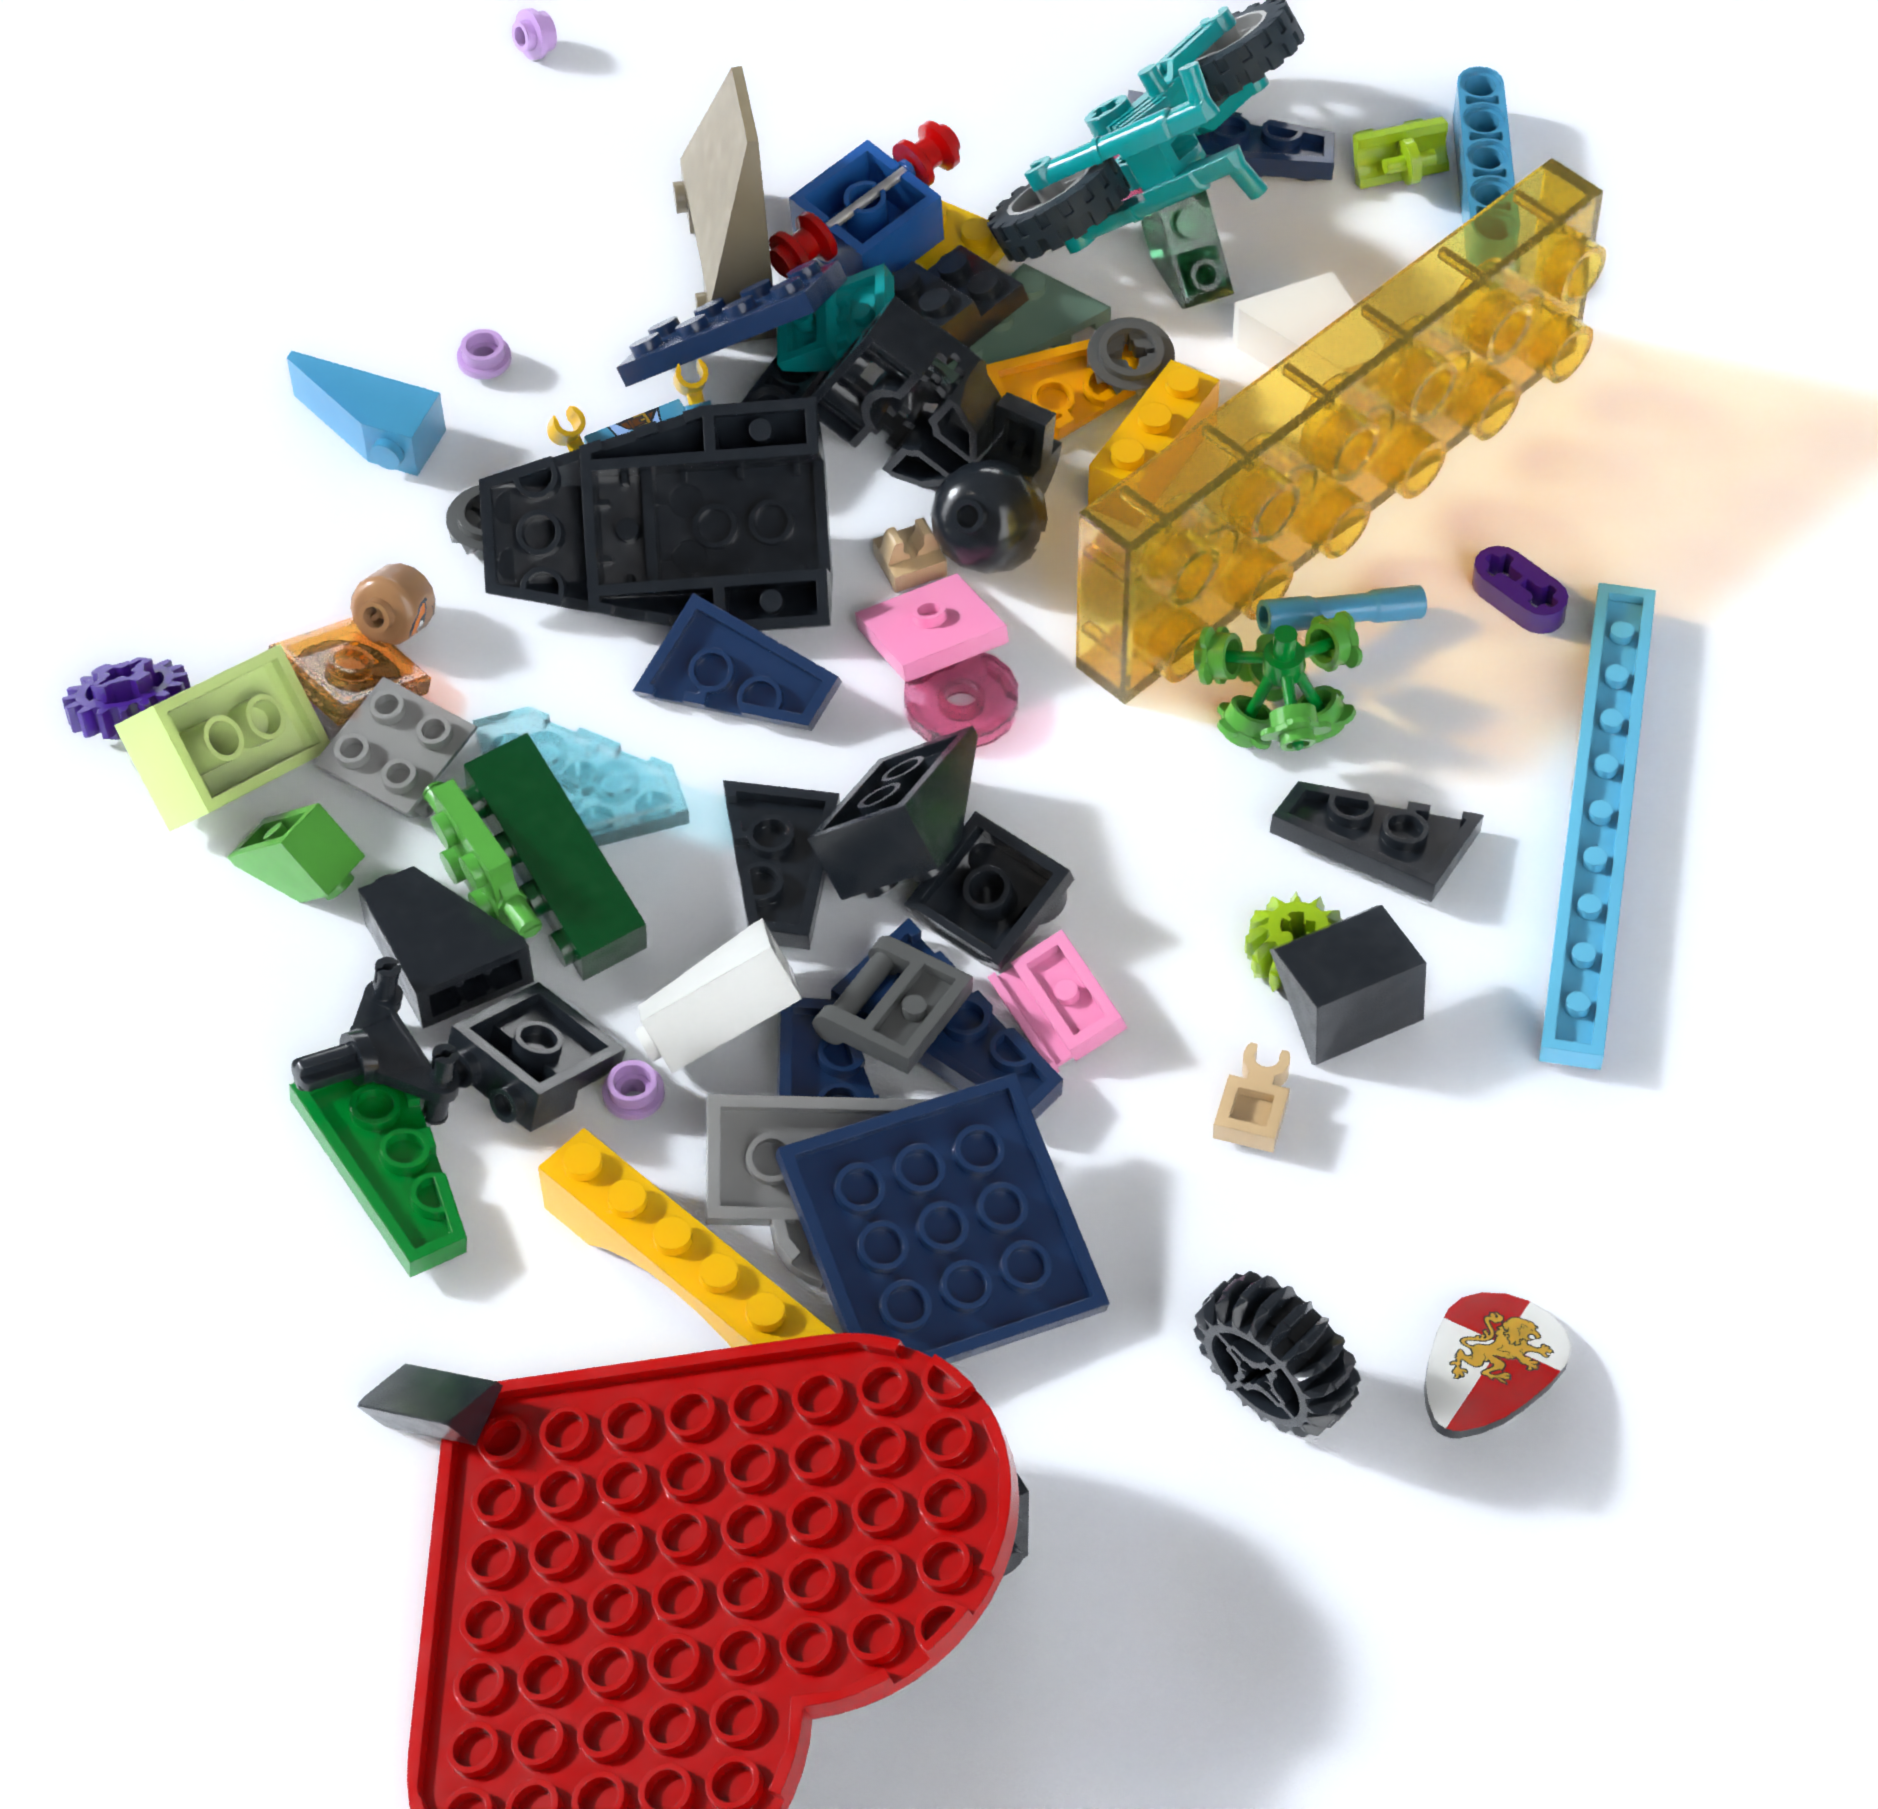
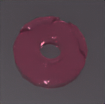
M984 652L904 684V714L912 730L927 742L973 725L978 734L976 747L978 748L995 742L1010 730L1015 721V714L1018 710V682L1011 669L994 655ZM955 694H968L976 700L971 704L960 706L950 703L947 699Z

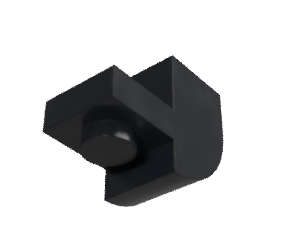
M1007 392L996 404L992 447L980 461L999 460L1014 465L1019 470L1025 471L1032 476L1043 495H1045L1055 473L1062 448V442L1054 439L1056 413Z

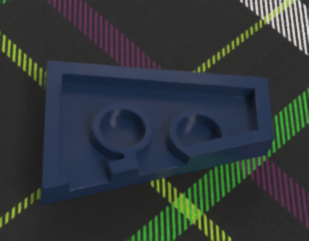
M693 593L632 691L639 697L812 731L842 681L834 673Z
M801 997V1000L778 1012L777 1096L880 1098L879 1094H874L864 1068L866 1060L863 1052L845 1043L839 1045L828 1043L813 1028V1019L826 1005H833L836 1000Z

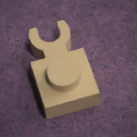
M1250 1042L1243 1053V1077L1231 1074L1228 1076L1213 1124L1212 1138L1274 1153L1289 1103L1290 1088L1281 1086L1287 1081L1289 1076L1290 1052L1282 1049L1279 1061L1273 1066L1265 1067L1256 1062L1258 1044Z

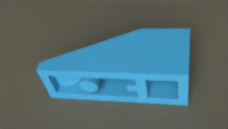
M292 350L287 356L294 396L365 460L388 470H398L415 476L420 474L446 432L440 392Z

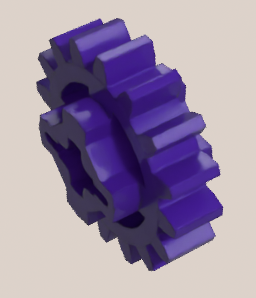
M136 657L131 661L114 665L105 663L95 668L91 672L92 676L80 678L81 685L71 686L66 689L68 696L62 697V702L68 724L73 733L82 731L84 738H90L102 733L103 739L119 740L121 738L114 725L190 688L191 685L184 665L178 664L173 666L170 659L154 664L152 658Z

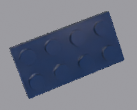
M817 260L806 262L790 270L787 273L789 279L773 286L770 279H764L743 289L740 292L742 298L727 305L723 297L717 298L693 311L695 317L682 323L679 322L677 316H673L653 325L647 330L648 336L637 340L629 346L632 354L616 367L625 387L676 368L678 363L681 366L814 313L848 280L839 260L821 267Z

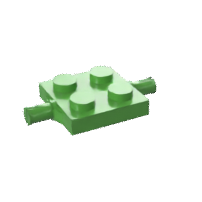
M451 779L445 783L436 781L428 785L424 789L423 798L436 813L430 819L436 835L446 848L439 855L450 879L456 885L464 881L471 891L467 894L470 903L524 937V939L536 935L542 928V921L526 902L527 897L524 892L518 888L511 860L454 779Z

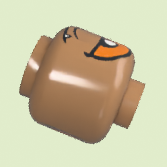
M403 563L387 564L359 582L351 596L350 609L354 623L369 640L383 646L400 645L429 624L435 614L436 598L433 587L426 576L415 567Z

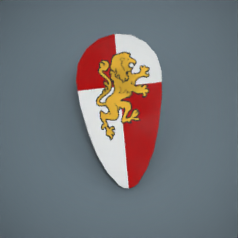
M1480 1292L1461 1297L1448 1308L1437 1329L1426 1367L1423 1389L1426 1410L1433 1428L1445 1437L1459 1439L1482 1434L1499 1427L1523 1412L1546 1393L1566 1370L1572 1349L1566 1329L1545 1309L1529 1300L1507 1293Z

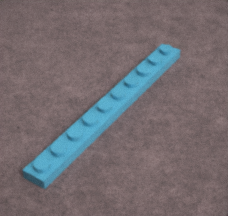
M1607 583L1598 584L1539 1061L1596 1070H1601L1656 597V590Z

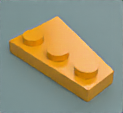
M1090 339L986 364L987 374L1000 393L1001 398L1008 392L1056 413L1054 439L1058 441L1136 394L1135 391L1122 390L1116 395L1113 387L1107 383L1097 384L1095 373L1092 368L1087 367V348ZM1125 344L1122 359L1128 362L1129 367L1137 369L1139 358H1134L1132 351H1129L1127 344Z

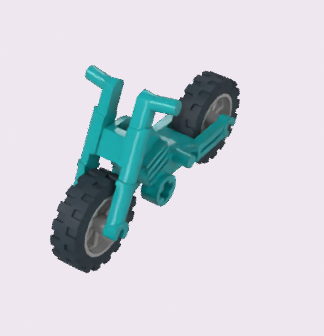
M1266 0L1261 5L1257 2L1248 6L1243 12L1238 10L1234 13H1231L1228 6L1218 9L1216 16L1202 19L1198 27L1156 64H1150L1137 73L1146 92L1131 104L1127 95H1120L1102 103L1085 117L1084 121L1094 137L1090 142L1051 159L1050 156H1045L1030 164L1031 169L1024 173L1029 184L1014 190L1011 193L1012 197L1002 200L995 207L997 211L992 212L988 217L989 222H987V226L1008 261L1024 262L1028 257L1032 260L1043 256L1050 249L1053 252L1063 246H1066L1070 254L1076 253L1089 246L1097 237L1132 222L1137 223L1143 220L1145 216L1210 189L1212 182L1228 175L1231 176L1250 200L1261 197L1267 191L1268 186L1245 160L1239 144L1206 157V153L1196 136L1216 130L1251 96L1265 89L1270 83L1265 73L1281 66L1285 62L1283 59L1292 56L1298 50L1297 46L1303 44L1305 34L1287 1ZM1142 189L1143 193H1137L1131 198L1122 201L1129 196L1130 191Z

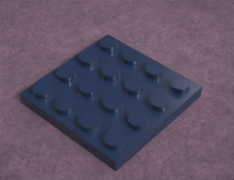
M1016 1072L778 1147L776 1160L843 1333H865L901 1340L907 1348L920 1351L930 1357L936 1354L948 1363H953L1105 1312L1110 1305Z

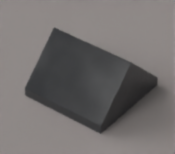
M1376 905L1270 949L1312 1065L1320 1064L1424 1020L1427 962L1383 905Z

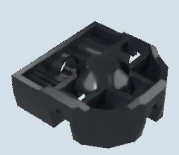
M896 296L889 301L830 367L810 395V397L817 398L820 422L854 448L870 432L877 435L881 429L889 435L885 443L891 446L893 451L882 469L896 479L922 488L940 486L948 475L963 465L973 463L990 447L993 440L996 404L1001 399L1000 393L987 374L986 362L943 328L932 325ZM936 357L944 363L951 357L958 363L954 371L959 374V377L953 383L940 368L932 364ZM871 361L884 370L873 385L860 376ZM925 402L938 404L933 413L923 410ZM899 410L903 412L907 416V418H904L901 414H899Z

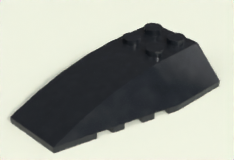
M806 397L702 405L683 411V414L660 422L653 421L635 427L633 431L603 441L599 439L581 445L579 449L555 457L548 456L479 479L485 593L671 627L694 593L759 631L831 626L833 566L826 461L817 398Z

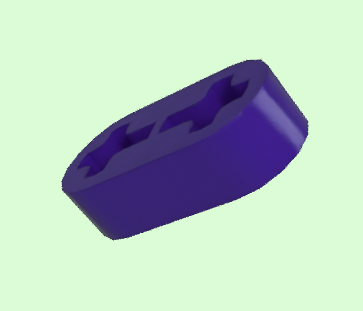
M1491 546L1479 552L1475 558L1472 586L1482 599L1516 624L1532 633H1551L1562 626L1565 621L1569 595L1566 588L1558 580L1509 547Z

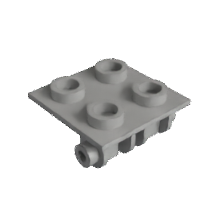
M383 677L313 764L316 768L407 817L417 818L421 815L427 818L434 811L423 798L424 789L438 780L476 732L477 726Z

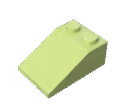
M281 644L114 725L169 832L209 814L320 756L331 742Z

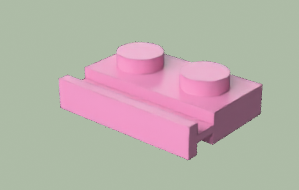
M1062 929L1011 961L1012 967L998 976L994 972L987 977L1032 1047L1057 1073L1060 1072L1058 1067L1070 1059L1079 1060L1127 1029L1123 1018Z

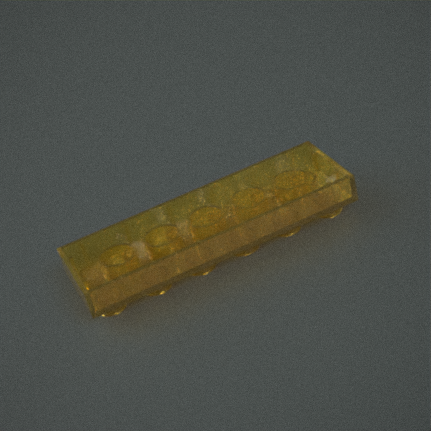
M1549 159L1080 511L1076 668L1124 705L1161 676L1171 683L1184 680L1196 670L1194 665V648L1204 627H1213L1216 632L1219 626L1225 627L1240 614L1245 615L1250 620H1257L1256 609L1260 600L1283 598L1291 584L1293 573L1318 553H1322L1329 559H1335L1345 554L1363 534L1369 522L1371 512L1392 495L1398 493L1405 499H1412L1424 492L1440 472L1447 452L1470 434L1481 441H1485L1500 432L1514 414L1521 394L1545 377L1552 383L1558 384L1569 378L1587 356L1593 341V329L1583 322L1587 293L1598 280L1606 262V249L1596 242L1604 191L1555 159Z

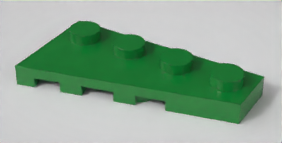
M350 1079L311 1092L298 1090L295 1083L289 1084L291 1103L410 1278L467 1252V1236L446 1173L442 1172L436 1154V1143L431 1128L427 1127L419 1097L375 1082L357 1086Z

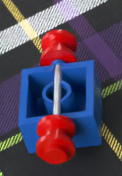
M928 120L919 126V140L916 143L902 139L893 146V158L867 139L789 197L793 234L789 235L784 231H777L769 238L770 260L774 269L784 278H788L787 273L790 270L816 258L824 265L839 260L846 277L883 263L893 274L904 268L911 261L915 262L944 240L941 196L929 186L934 183L935 175L933 170L939 167L950 171L960 163L959 150L961 146L955 132L945 124H938Z

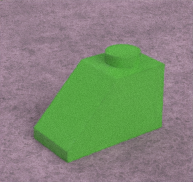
M315 803L264 818L227 858L235 867L299 903L323 897L329 901L340 895L353 882L355 877L351 871L365 855L320 803Z

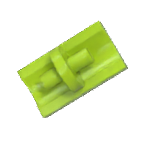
M1442 116L1427 120L1418 118L1404 121L1403 125L1379 130L1370 128L1354 132L1355 184L1360 189L1398 181H1404L1409 186L1420 183L1422 176L1450 171L1446 148L1448 122Z

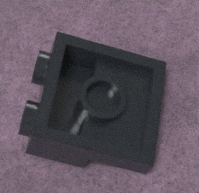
M961 244L951 252L943 255L928 270L911 261L904 268L892 274L894 276V296L898 297L932 325L939 326L949 332L968 348L1029 300L1021 282ZM949 357L945 364H950L954 359Z
M540 982L453 1024L448 1039V1044L456 1048L455 1052H459L455 1071L461 1079L460 1088L473 1086L489 1099L491 1109L499 1120L505 1123L517 1121L529 1132L573 1110L578 1090L608 1075L614 1066L623 1062L626 1050Z

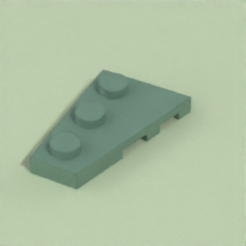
M1023 263L1010 276L1023 284L1029 300L969 349L980 356L986 364L1043 351L1049 347L1055 348L1071 344L1072 335L1089 326L1097 330L1106 322L1111 321V307ZM937 358L932 362L933 365L940 368L950 378L952 383L959 377V374L954 371L958 364L955 360L948 365Z

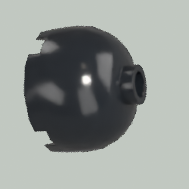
M999 460L968 463L948 475L934 495L930 513L932 531L943 554L960 567L984 574L1011 571L1031 559L1037 550L1034 548L1040 540L1041 532H1045L1048 521L1045 497L1035 479L1014 465Z

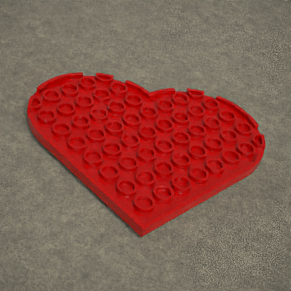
M865 1333L815 1335L497 1381L503 1387L476 1445L441 1438L408 1747L407 1788L410 1809H788L804 1771L810 1746L812 1719L839 1715L865 1707L892 1695L914 1682L937 1665L961 1642L992 1600L1003 1578L1014 1545L1018 1525L1019 1487L1013 1453L1005 1432L990 1406L978 1393L970 1380L938 1355L934 1354L933 1357H930L920 1351L905 1347L899 1339Z

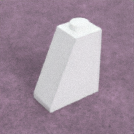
M1333 271L1235 302L1232 341L1236 347L1335 410L1342 411L1360 404H1368L1388 395L1392 357Z
M763 918L751 924L638 1006L642 1026L635 1029V1033L652 1062L662 1057L671 1073H674L802 999L793 969Z

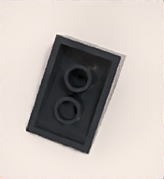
M973 725L878 759L807 839L841 901L863 893L869 899L875 898L894 888L899 881L913 877L915 882H923L936 876L946 868L947 863L945 859L962 838L978 741V734Z

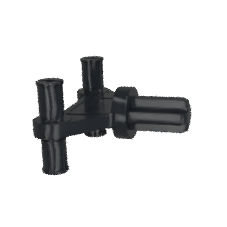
M382 957L375 962L374 980L365 987L350 1030L341 1034L339 1045L294 1059L291 1063L294 1083L298 1090L308 1092L348 1079L357 1086H363L372 1082L384 1084L424 1099L422 1112L426 1123L441 1125L448 1119L449 1103L456 1099L459 1092L461 1079L455 1071L459 1052H455L456 1048L450 1044H439L433 1048L432 1062H429L398 1015L403 998L402 988L398 985L401 965H397L399 961L392 957Z

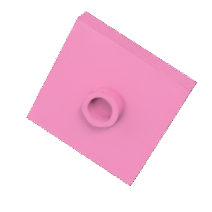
M957 573L855 612L858 630L905 682L915 680L1009 642L1007 625Z

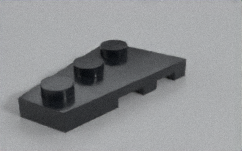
M723 780L724 798L747 927L763 918L779 946L810 950L826 872L807 839L840 803V794Z
M1298 781L1272 815L1269 833L1432 902L1480 833L1484 815L1463 811L1461 819L1430 814L1431 805L1409 801L1407 809L1375 804L1373 798L1368 793Z

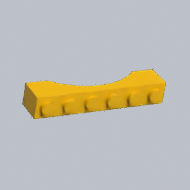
M585 1128L581 1129L538 1166L544 1208L588 1245L604 1248L620 1255L650 1273L693 1308L730 1347L835 1334L827 1325Z

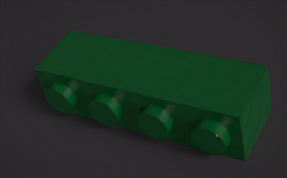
M528 732L465 763L466 788L461 791L482 820L485 819L495 839L511 860L512 867H514L524 883L518 888L526 895V902L537 917L544 916L553 932L548 935V939L560 963L564 967L573 964L582 980L585 981L646 949L647 932L645 921Z

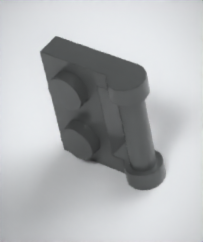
M881 936L868 952L869 961L833 1005H826L813 1019L812 1025L815 1032L826 1042L833 1045L845 1043L899 1071L909 1074L972 993L973 976L896 938ZM901 974L865 1020L856 1016L888 975Z

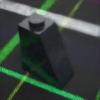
M415 866L395 874L381 876L373 883L358 888L365 925L382 956L392 957L399 961L397 965H401V973L399 974L398 985L402 988L403 994L422 1029L534 982L529 946L524 937Z

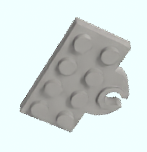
M708 1094L706 1100L705 1225L770 1226L774 1250L788 1271L806 1283L821 1288L823 1284L821 1274L775 1157L778 1147L930 1099Z

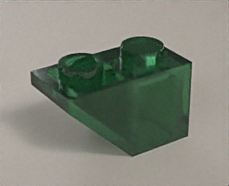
M1206 190L1145 216L1141 220L1151 260L1182 309L1234 294Z

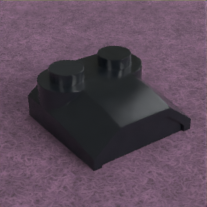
M975 811L963 826L961 841L945 859L947 863L946 868L936 876L920 882L904 903V907L933 933L979 963L1001 970L1039 925L1046 924L1059 916L1066 905L1067 889L1075 879L1068 868Z

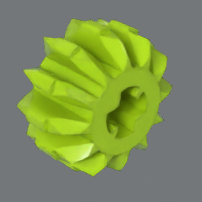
M1297 891L1290 898L1289 903H1284L1272 896L1266 905V910L1254 911V915L1250 919L1249 933L1245 936L1244 951L1247 954V959L1251 960V970L1253 971L1254 978L1269 977V985L1272 992L1281 988L1283 985L1270 949L1342 920L1340 910L1324 911L1325 905L1321 896L1310 903L1302 902Z

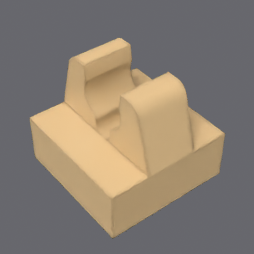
M924 518L916 519L915 525L898 531L895 527L888 528L883 536L873 539V554L895 593L947 576V560Z

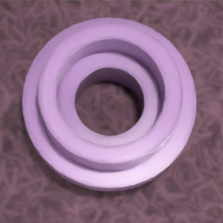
M534 8L522 9L518 12L515 23L512 26V38L515 46L530 60L544 58L547 52L552 51L556 46V27L551 16L546 11H537Z
M478 329L468 333L462 339L457 351L459 369L465 375L474 379L497 377L509 368L512 360L508 343L503 340L498 332L490 329Z
M640 1060L623 1061L614 1066L604 1080L602 1086L603 1102L608 1111L618 1118L624 1120L644 1119L654 1114L664 1101L665 1089L663 1079L646 1062ZM632 1091L642 1092L636 1096H626L627 1093Z

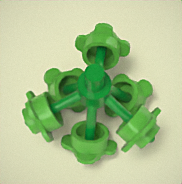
M1337 612L1334 618L1329 619L1324 615L1314 617L1306 633L1304 646L1297 642L1298 633L1294 627L1289 625L1277 627L1274 634L1260 635L1256 640L1255 651H1243L1240 637L1236 633H1230L1227 627L1219 626L1216 632L1213 627H1204L1202 629L1200 638L1194 648V665L1198 671L1200 682L1203 685H1210L1215 680L1216 684H1225L1227 680H1234L1238 676L1242 682H1252L1257 686L1253 697L1237 695L1232 698L1230 703L1221 702L1218 705L1217 712L1221 715V719L1217 723V728L1227 740L1243 748L1254 746L1263 750L1268 749L1272 740L1280 743V748L1284 751H1300L1337 735L1346 724L1354 719L1356 710L1352 704H1345L1343 702L1344 695L1340 690L1328 685L1313 687L1304 672L1306 668L1305 658L1308 657L1316 666L1327 672L1337 670L1339 665L1355 668L1361 664L1363 654L1359 648V636L1355 629L1354 619L1348 612ZM1296 683L1303 693L1298 700L1294 686ZM1284 698L1285 706L1271 711L1263 703L1265 700L1278 702Z

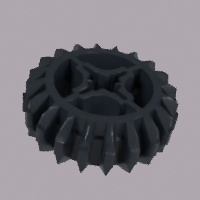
M1248 1271L1244 1275L1235 1273L1228 1281H1222L1203 1301L1202 1308L1195 1314L1197 1325L1193 1329L1196 1338L1201 1342L1199 1346L1200 1352L1211 1361V1372L1222 1378L1226 1384V1390L1232 1391L1241 1399L1242 1407L1249 1406L1257 1412L1261 1421L1267 1422L1270 1420L1278 1430L1285 1433L1291 1430L1295 1435L1303 1438L1308 1434L1319 1436L1326 1428H1331L1352 1407V1401L1359 1395L1357 1385L1361 1381L1358 1370L1354 1368L1356 1359L1352 1353L1343 1347L1345 1343L1344 1336L1334 1332L1328 1324L1329 1318L1322 1317L1313 1308L1312 1301L1305 1302L1297 1296L1292 1286L1287 1285L1283 1288L1274 1277L1266 1275L1262 1278L1259 1274Z

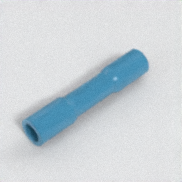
M1421 585L1377 588L1366 593L1325 597L1306 595L1260 600L1257 605L1256 619L1262 634H1274L1275 629L1281 625L1292 626L1296 631L1308 630L1314 617L1324 615L1327 619L1334 618L1335 614L1340 611L1348 612L1353 617L1354 622L1371 621L1373 623L1422 619L1427 611V597Z

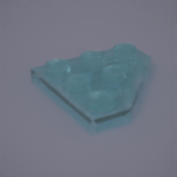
M530 706L472 720L473 724L477 726L474 734L481 755L528 732L598 847L690 823L688 806L671 763L653 756L648 761L622 751L621 743L582 727H579L575 732L550 722L549 714Z

